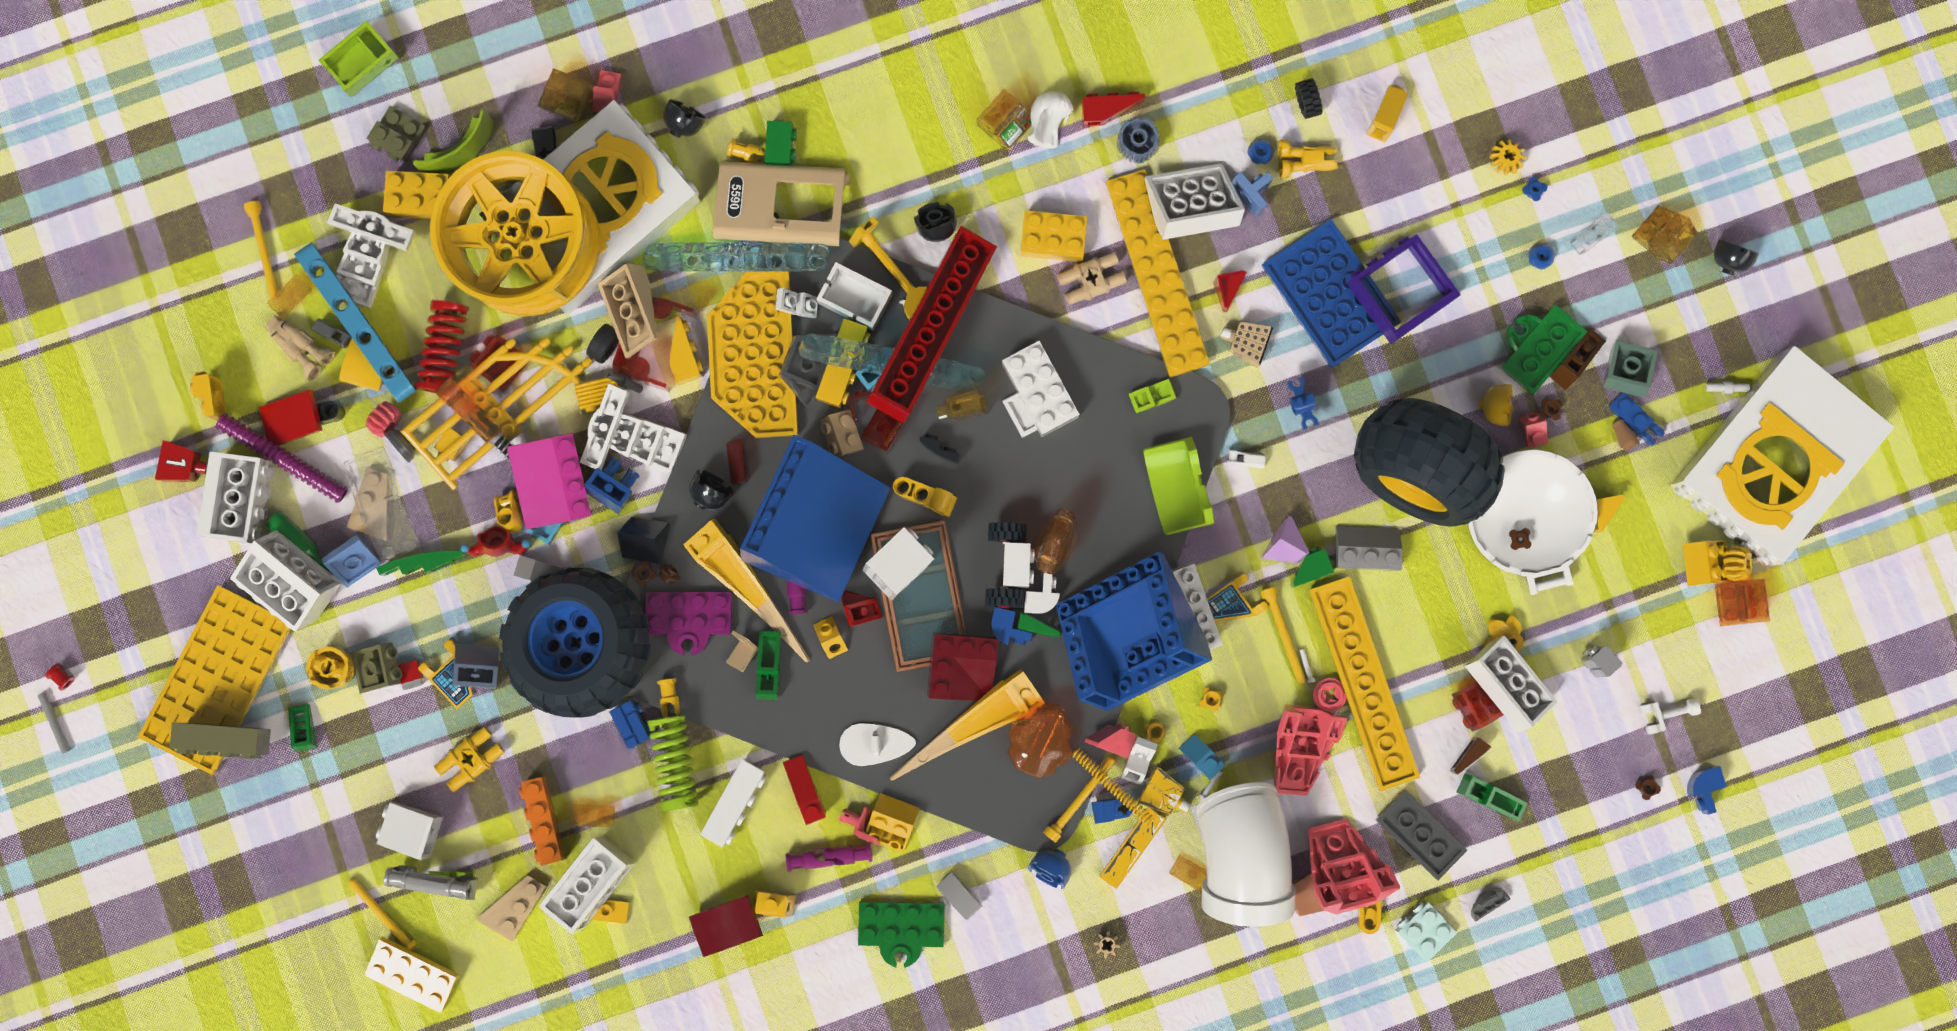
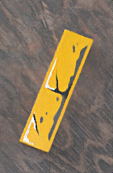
M1149 807L1144 813L1149 812L1146 818L1153 815L1149 821L1153 818H1156V820L1145 826L1146 822L1142 823L1143 819L1139 820L1099 875L1100 878L1115 889L1119 887L1166 821L1165 818Z

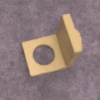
M732 631L731 634L739 640V643L726 663L744 672L757 652L758 647L746 637Z

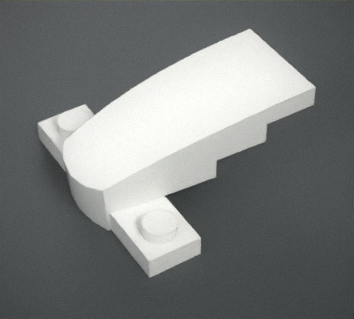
M335 203L327 223L352 232L343 249L344 255L336 270L337 278L356 304L371 309L382 279L390 246L408 251L415 231L391 223L379 213L372 211L359 212Z
M608 384L600 408L593 414L589 422V438L580 463L602 470L609 448L626 457H632L646 465L654 466L671 474L687 434L647 419L622 413L630 391L613 384Z

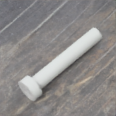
M1305 649L1299 650L1308 679L1306 680L1307 684L1315 682Z
M1219 771L1212 778L1202 794L1198 795V798L1203 800L1208 795L1223 772Z

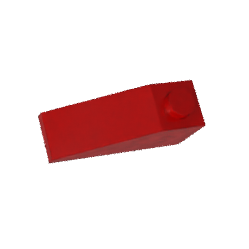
M803 754L784 761L783 765L805 824L808 825L826 818V811Z

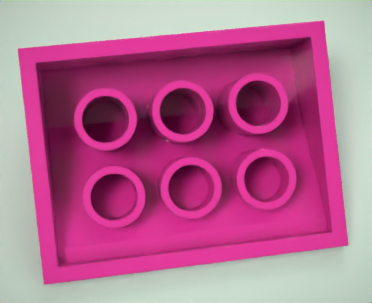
M573 433L507 447L526 530L591 516Z

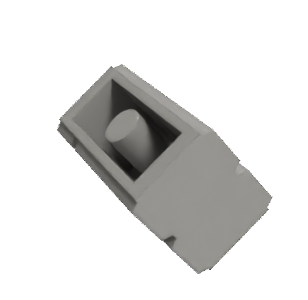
M1591 645L1582 653L1584 657L1581 658V662L1587 668H1590V672L1596 678L1610 677L1623 663L1617 656H1613L1614 652L1608 646L1600 647L1596 645L1593 647Z

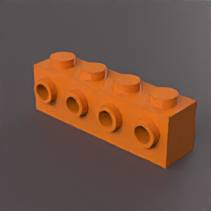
M546 776L521 782L522 787H519L521 799H525L527 808H524L526 820H530L531 829H529L531 840L535 841L537 849L534 850L536 861L540 862L542 866L565 860L566 856Z

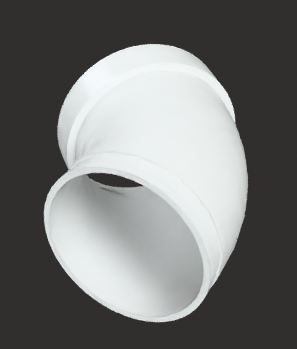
M1261 782L1245 783L1219 790L1204 798L1195 809L1196 815L1199 818L1206 857L1207 878L1202 883L1201 900L1203 911L1216 920L1240 926H1270L1289 920L1295 913L1296 888L1292 884L1288 831L1276 787Z

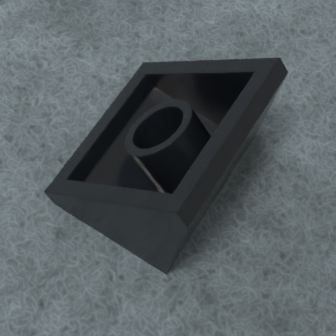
M631 517L617 532L622 557L661 565L670 523Z

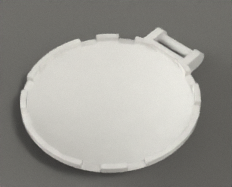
M1523 450L1504 456L1502 463L1505 468L1503 486L1495 503L1482 517L1480 516L1477 520H1473L1468 524L1476 546L1498 568L1506 572L1526 576L1531 595L1538 594V591L1565 584L1566 586L1573 585L1569 565L1585 551L1592 539L1595 525L1597 524V502L1590 482L1572 462L1552 452ZM1524 528L1529 529L1531 547L1529 549H1511L1512 540L1509 532L1513 529L1516 531L1523 530ZM1560 571L1563 572L1562 577L1539 583L1534 581V578Z

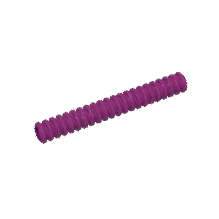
M228 413L222 414L216 423L217 430L221 429L222 433H227L229 437L233 436L234 440H239L240 444L244 443V446L250 447L251 451L255 450L256 454H261V457H267L268 461L272 460L274 465L278 464V467L284 468L285 472L290 471V475H295L297 479L301 478L302 482L306 481L308 486L312 485V488H317L318 492H324L323 495H328L329 499H335V502L339 503L347 494L348 487H342V484H337L335 479L331 480V477L325 476V473H319V469H314L312 465L308 466L307 462L303 463L301 458L297 459V456H292L291 452H285V448L280 449V445H274V442H269L267 437L263 438V435H258L257 431H251L252 428H246V424H240L239 420L235 421V418L233 416L229 417Z

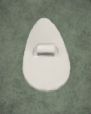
M859 723L851 725L844 731L840 738L839 747L846 761L853 765L866 766L898 758L914 748L916 741L912 736L899 729L876 724Z

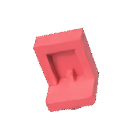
M1528 413L1526 416L1519 418L1524 428L1525 445L1527 448L1548 444L1546 420L1540 413Z

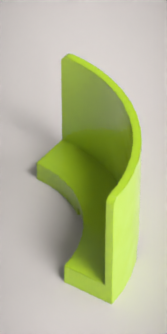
M481 109L479 118L472 117L469 129L456 145L441 152L425 153L424 160H414L413 165L422 173L447 174L463 166L472 159H475L482 147L487 144L493 130L494 121L485 110Z
M1188 437L1145 448L1143 453L1147 473L1164 534L1170 535L1214 524L1212 506L1205 485L1202 483L1200 475L1202 472L1193 438Z

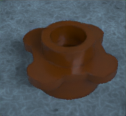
M1549 398L1543 399L1541 402L1543 408L1540 415L1544 419L1547 417L1553 418V420L1560 419L1562 402L1560 400H1549Z
M1524 528L1520 531L1513 529L1509 532L1512 540L1511 549H1529L1531 547L1529 529Z
M643 561L640 566L633 568L631 571V575L638 580L640 586H646L649 580L655 579L657 576L656 572L652 571L649 567V562Z
M665 564L659 568V576L666 583L673 584V582L680 579L677 569L673 566Z
M1647 775L1641 782L1637 781L1635 784V788L1641 792L1642 799L1650 800L1651 796L1659 794L1661 791V787L1654 781L1652 775Z

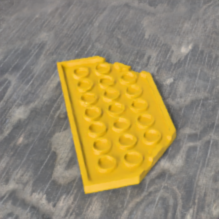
M788 268L746 271L735 286L723 296L716 307L707 314L711 399L755 438L798 436L796 395L779 376L793 339L792 314L775 309L777 289L785 288L790 290Z

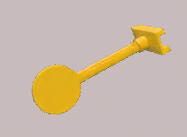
M873 216L864 228L859 226L849 242L853 247L858 246L862 242L868 248L870 247L906 291L904 312L907 318L910 319L927 287L915 288L878 244L876 237L872 234L878 224V221Z

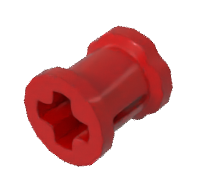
M60 663L52 666L45 674L47 679H51L59 686L58 689L60 691L67 689L75 680L73 675H69L62 669Z

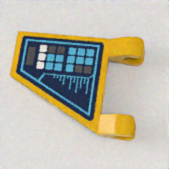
M1245 573L1207 598L1215 622L1257 616L1268 609L1265 601L1251 608L1239 591L1238 587L1249 580Z
M450 639L443 644L453 655L436 672L427 663H422L418 670L458 709L473 696V692L469 687L452 686L455 643Z

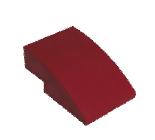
M749 895L689 916L703 957L763 936Z

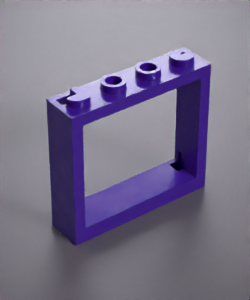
M1417 234L1410 239L1407 236L1398 242L1399 246L1395 249L1392 246L1382 253L1384 257L1378 260L1377 257L1366 264L1368 268L1362 271L1359 268L1350 275L1352 279L1347 283L1390 344H1393L1461 295ZM1409 249L1440 291L1443 298L1396 330L1361 281Z

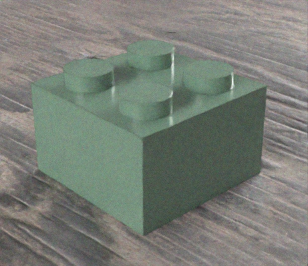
M1616 340L1610 351L1602 387L1644 398L1650 389L1658 350Z

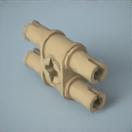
M1115 252L1100 258L1092 257L1091 260L1078 265L1074 264L1072 269L1056 275L1060 286L1076 280L1081 282V288L1064 294L1068 306L1084 299L1090 301L1091 298L1101 294H1108L1110 289L1127 283L1123 271L1106 278L1102 275V270L1119 264ZM1088 272L1092 277L1096 276L1094 284L1091 281H1087Z

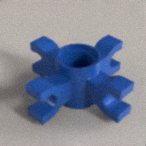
M1303 377L1298 378L1299 387L1293 386L1292 380L1288 381L1287 385L1294 393V396L1290 397L1292 411L1295 416L1301 414L1302 430L1308 428L1306 425L1307 420H1311L1314 427L1318 426L1319 423L1312 414V410L1316 409L1314 396L1311 391L1305 393V381Z

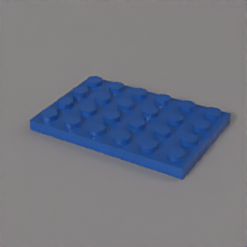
M1332 219L1261 265L1331 369L1383 335L1347 285L1352 279L1350 275L1359 268L1362 271L1365 270V267ZM1369 275L1361 282L1392 325L1396 327L1401 323V320Z

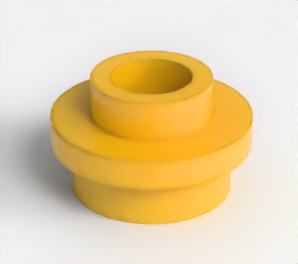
M1157 721L1148 723L1144 729L1146 739L1155 743L1161 741L1166 733L1163 724ZM1152 728L1158 729L1159 733L1157 736L1151 734Z

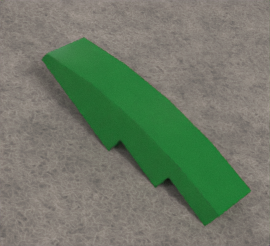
M462 551L420 553L396 559L376 567L378 574L384 577L398 570H401V573L404 575H409L422 568L425 573L431 574L467 557L468 554Z

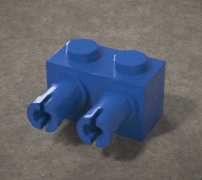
M611 457L602 471L598 468L595 469L585 483L586 494L619 514L629 501L632 494L630 489L640 475L637 472L633 474L634 470L628 469L620 482L613 479L622 463L618 460L615 463L616 459Z

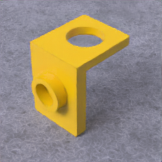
M832 616L813 625L829 659L848 651ZM833 644H840V648L838 650H829V648Z

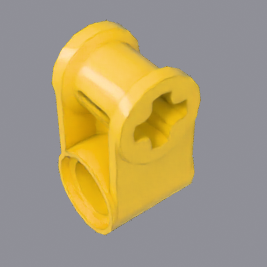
M513 489L506 495L495 496L494 506L497 523L510 532L520 531L524 525L517 491Z

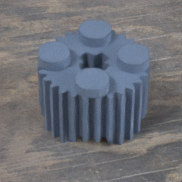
M1137 117L1136 120L1132 118V121H1125L1119 130L1117 138L1118 151L1123 153L1122 157L1125 156L1126 160L1130 159L1129 162L1133 160L1134 163H1144L1146 160H1149V157L1152 158L1158 149L1160 142L1159 131L1154 126L1155 123H1151V119L1148 121L1147 117L1145 119ZM1134 138H1142L1141 143L1135 142Z

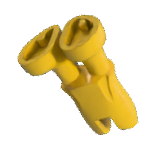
M1280 139L1278 143V160H1280L1278 170L1280 178H1288L1291 173L1300 171L1305 173L1314 170L1331 171L1337 169V161L1324 160V156L1336 155L1337 147H1292L1287 139ZM1301 158V161H1289L1283 159Z

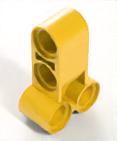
M899 477L893 483L894 492L901 498L932 509V511L940 515L950 517L957 497L953 496L952 493L937 487L935 489L906 477ZM904 483H908V490L904 493H901V485ZM924 490L928 491L927 498L920 500L919 494Z

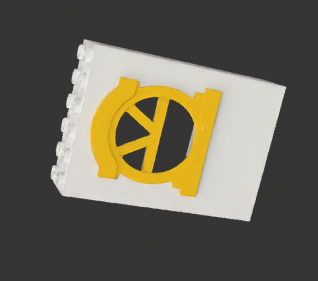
M615 100L543 159L556 168L570 182L575 173L580 169L621 216L610 222L599 223L601 248L596 269L588 284L577 297L561 307L567 315L571 314L599 290V282L624 264L632 262L701 203L698 198L700 194L690 180L686 183V177L677 165L672 167L673 163L663 149L658 151L660 148L651 135L647 134L645 136L646 132L636 118L631 120L633 117L622 103L618 105ZM599 157H608L601 179H599L589 168L587 162ZM617 159L625 161L635 172L637 181L607 187ZM516 182L502 195L512 203L523 182ZM546 188L539 216H567L560 200L552 191ZM637 191L636 198L629 210H626L613 195ZM525 211L522 214V220L529 219L530 211ZM484 212L479 213L483 220L486 221L487 218ZM504 213L501 216V222H506L509 219V213ZM538 228L535 230V238H538L542 235V228ZM496 232V235L500 238V233ZM569 237L542 245V250L552 271L563 258ZM528 248L525 251V257H530L533 254V248Z
M1793 346L1778 354L1671 486L1679 497L1688 499L1691 502L1690 505L1695 510L1705 513L1708 516L1707 519L1712 524L1722 527L1725 535L1731 539L1735 538L1741 543L1740 546L1748 547L1750 552L1757 556L1756 559L1764 566L1783 564L1890 434L1894 426L1796 346ZM1770 436L1791 438L1805 450L1809 459L1810 474L1806 486L1802 487L1758 451L1754 445ZM1748 454L1763 468L1743 475L1742 466ZM1772 474L1768 504H1764L1749 494L1745 484ZM1781 482L1797 495L1793 500L1784 504H1778Z

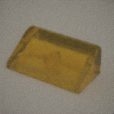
M295 274L267 304L283 319L312 291V288L298 274Z
M1178 855L1169 871V874L1202 893V883L1207 878L1205 869Z

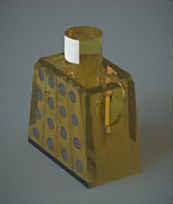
M977 389L947 397L946 405L936 407L939 419L950 417L954 421L988 414L984 393ZM961 404V409L957 411L958 405Z

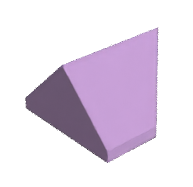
M1288 516L1277 528L1261 559L1299 563L1309 553L1292 516Z

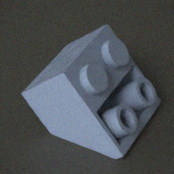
M455 644L452 686L496 689L499 647Z

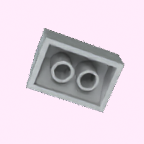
M1336 526L1334 569L1393 572L1402 570L1400 530Z

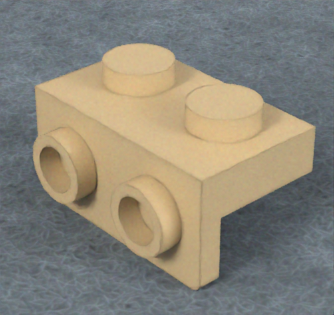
M850 410L831 414L820 420L821 431L828 443V451L840 458L864 449Z

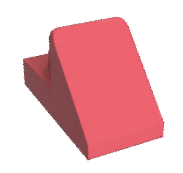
M600 70L598 84L593 88V112L599 113L613 100L617 102L622 79L621 74Z

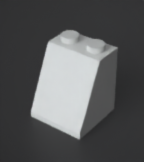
M391 802L389 806L386 805L382 814L384 818L383 825L379 826L376 833L377 844L419 860L430 858L443 816L397 802Z

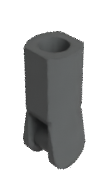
M321 318L316 320L312 328L316 333L344 348L347 347L346 343L349 338L352 339L349 334ZM339 332V333H341L342 335L340 336L339 340L337 341V340H335L334 338L336 337L337 333Z

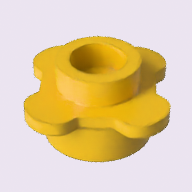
M1205 688L1203 690V699L1200 700V706L1218 711L1223 693Z

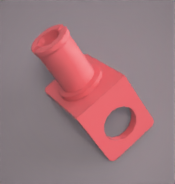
M865 807L862 814L859 815L848 809H843L842 813L844 815L841 814L839 820L854 826L853 833L858 838L880 846L877 838L864 833L872 811Z

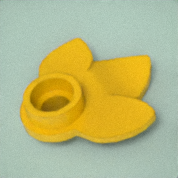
M1513 615L1507 619L1506 623L1501 620H1489L1488 630L1492 637L1486 639L1483 645L1486 646L1490 641L1505 636L1508 641L1512 638L1516 639L1517 645L1514 648L1519 652L1524 644L1523 638L1520 635L1522 628L1520 621Z

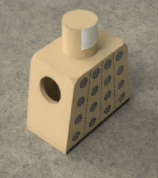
M1239 322L1236 330L1224 327L1220 339L1232 342L1229 353L1258 368L1261 365L1273 327Z

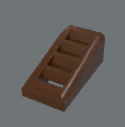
M1473 737L1450 769V772L1453 774L1461 773L1489 751L1491 746L1481 738Z

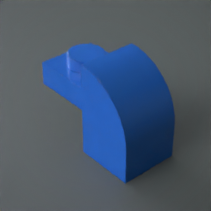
M995 607L991 627L994 636L999 639L1000 643L1008 646L1010 638H1014V643L1026 645V641L1031 642L1033 633L1012 629L1015 617L1014 611Z
M1711 766L1695 772L1688 781L1687 794L1688 796H1697L1696 805L1698 810L1702 811V814L1710 815L1717 812L1711 791L1727 787L1721 767Z

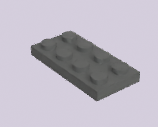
M1404 790L1376 819L1437 881L1468 851L1407 790Z

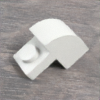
M1044 571L1042 592H1025V614H1044L1054 608L1060 593H1051V589H1056V577H1052L1053 572Z
M1137 737L1129 758L1126 759L1121 778L1141 785L1158 744L1151 742L1149 739Z

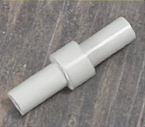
M1723 381L1722 383H1706L1705 390L1706 392L1732 394L1733 392H1749L1750 385L1749 383Z

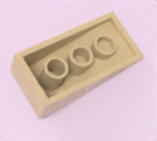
M626 263L599 282L598 287L624 356L629 358L656 340L657 332L651 288L644 267L642 265Z

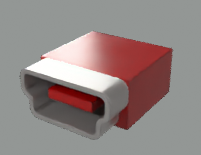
M419 660L397 665L402 671L400 680L403 690L424 685L423 674L418 670L420 666Z

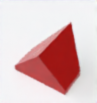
M1241 270L1216 276L1213 285L1222 311L1227 312L1247 273L1246 271Z
M847 590L844 591L841 600L851 628L883 618L876 598L866 597Z

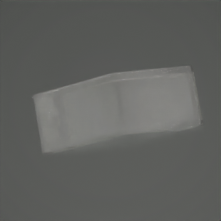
M384 446L345 461L344 466L357 511L382 564L384 565L396 559L422 552L424 548L399 496L391 469L392 463Z

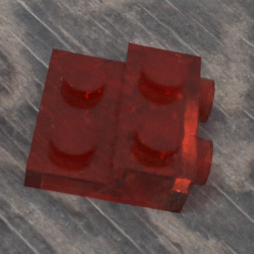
M496 332L494 335L488 334L482 342L485 346L480 352L475 350L470 356L469 360L471 363L469 365L473 369L476 368L499 347L505 345L507 341ZM515 347L508 350V352H520ZM517 360L496 361L481 375L492 382ZM525 366L498 388L504 392Z
M1477 681L1451 694L1454 698L1452 699L1453 706L1460 710L1464 716L1462 720L1464 726L1471 729L1472 732L1485 727L1504 715Z

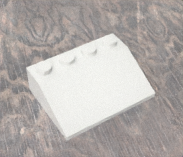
M1222 163L1145 176L1155 224L1163 240L1240 226L1245 209Z

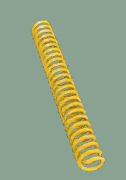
M1080 747L1071 753L1073 758H1076V761H1079V764H1082L1085 770L1089 769L1088 772H1092V776L1095 775V779L1098 778V782L1101 781L1104 787H1108L1107 790H1111L1110 793H1114V796H1117V799H1120V802H1123L1126 808L1130 807L1129 811L1133 810V814L1136 813V817L1139 816V820L1143 819L1142 823L1146 822L1145 826L1156 820V818H1153L1149 821L1153 815L1146 818L1149 812L1144 814L1146 809L1141 811L1143 806L1138 808L1140 803L1135 805L1137 800L1131 803L1134 798L1131 797L1128 800L1130 794L1124 798L1127 794V791H1125L1121 795L1124 788L1117 792L1121 785L1114 789L1118 782L1111 786L1115 779L1108 783L1111 777L1105 780L1108 774L1103 776L1105 771L1100 773L1102 768L1097 770L1099 765L1093 768L1096 764L1094 762L1090 765L1093 759L1087 762L1090 758L1088 756L1083 760L1086 753L1080 757L1083 753V750H1081L1077 754Z

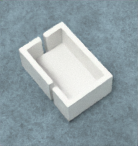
M835 262L827 278L829 284L824 283L816 299L817 303L851 321H854L856 318L857 323L867 326L869 330L874 332L893 296L892 290Z

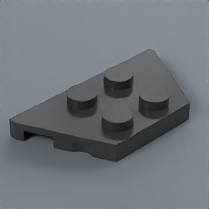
M838 334L793 336L779 376L807 409L813 408L816 394Z

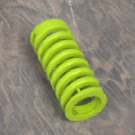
M685 715L647 721L650 731H656V728H667L651 733L650 739H670L653 744L651 749L653 751L673 750L653 757L654 762H673L656 767L655 772L657 774L676 773L658 778L656 780L657 784H678L659 790L658 795H682L669 800L666 798L660 799L661 811L677 810L699 805L697 798H694L697 796V791L695 789H687L696 783L694 778L688 777L694 773V769L690 766H685L692 762V757L682 755L690 751V745L679 744L687 741L689 738L687 733L680 732L687 728Z

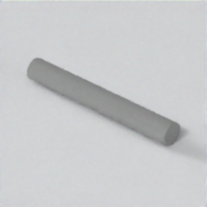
M39 694L38 699L61 753H67L70 751V748L47 694Z

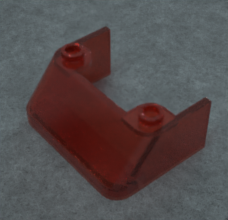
M652 297L654 317L656 319H666L670 316L672 310L697 319L698 314L693 308L664 298ZM619 344L612 363L613 369L617 374H624L632 378V380L670 393L671 388L667 384L648 378L650 365L646 359L639 357L640 351L629 358H625Z

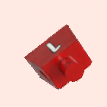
M162 440L155 480L161 482H195L197 474L206 475L208 462L200 461L201 453Z

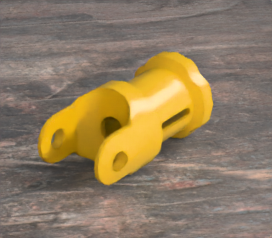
M732 138L727 152L728 156H737L749 163H764L763 158L755 155H764V148L751 143L747 145Z
M676 678L657 681L661 690L662 698H660L663 717L668 716L667 706L669 703L674 705L675 714L680 715L679 696L676 695L675 689Z

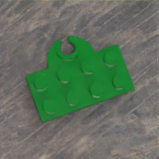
M1556 304L1542 320L1535 315L1529 314L1515 319L1514 322L1524 327L1523 335L1516 334L1512 326H1509L1506 332V341L1513 354L1500 369L1531 395L1537 392L1588 332Z
M859 902L858 946H879L881 956L885 962L895 968L897 967V962L894 958L895 953L903 951L907 955L904 968L909 967L920 957L922 947H944L945 904Z

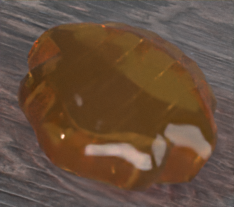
M1064 508L1058 509L1042 526L1035 550L1036 566L1039 571L1053 575L1061 570L1071 558L1077 542V519L1074 512Z
M1050 703L1042 707L1034 706L1028 709L1024 719L1012 723L1008 732V738L1011 742L1008 754L1016 769L1040 779L1044 776L1053 775L1057 767L1067 764L1073 754V748L1069 740L1073 735L1074 728L1067 718L1065 709L1056 703Z

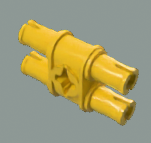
M486 726L471 737H465L460 744L448 750L449 752H447L448 755L434 765L439 775H443L453 766L459 765L461 772L446 783L452 792L457 791L468 781H475L478 775L486 769L489 770L491 763L505 753V750L499 743H496L483 754L478 751V747L493 736ZM467 755H473L472 763H466Z

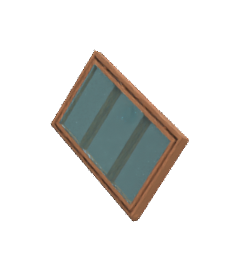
M942 520L905 528L906 530L912 529L919 537L917 541L922 546L926 544L932 550L934 560L892 601L881 590L896 672L929 666L932 632L967 635L946 523ZM902 529L871 534L874 555Z

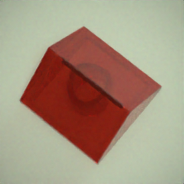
M877 409L860 438L884 453L889 454L908 422L909 416L904 423H901Z

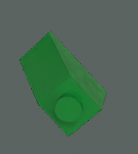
M1319 547L1308 550V555L1301 560L1290 584L1292 588L1334 573L1326 549L1319 550Z

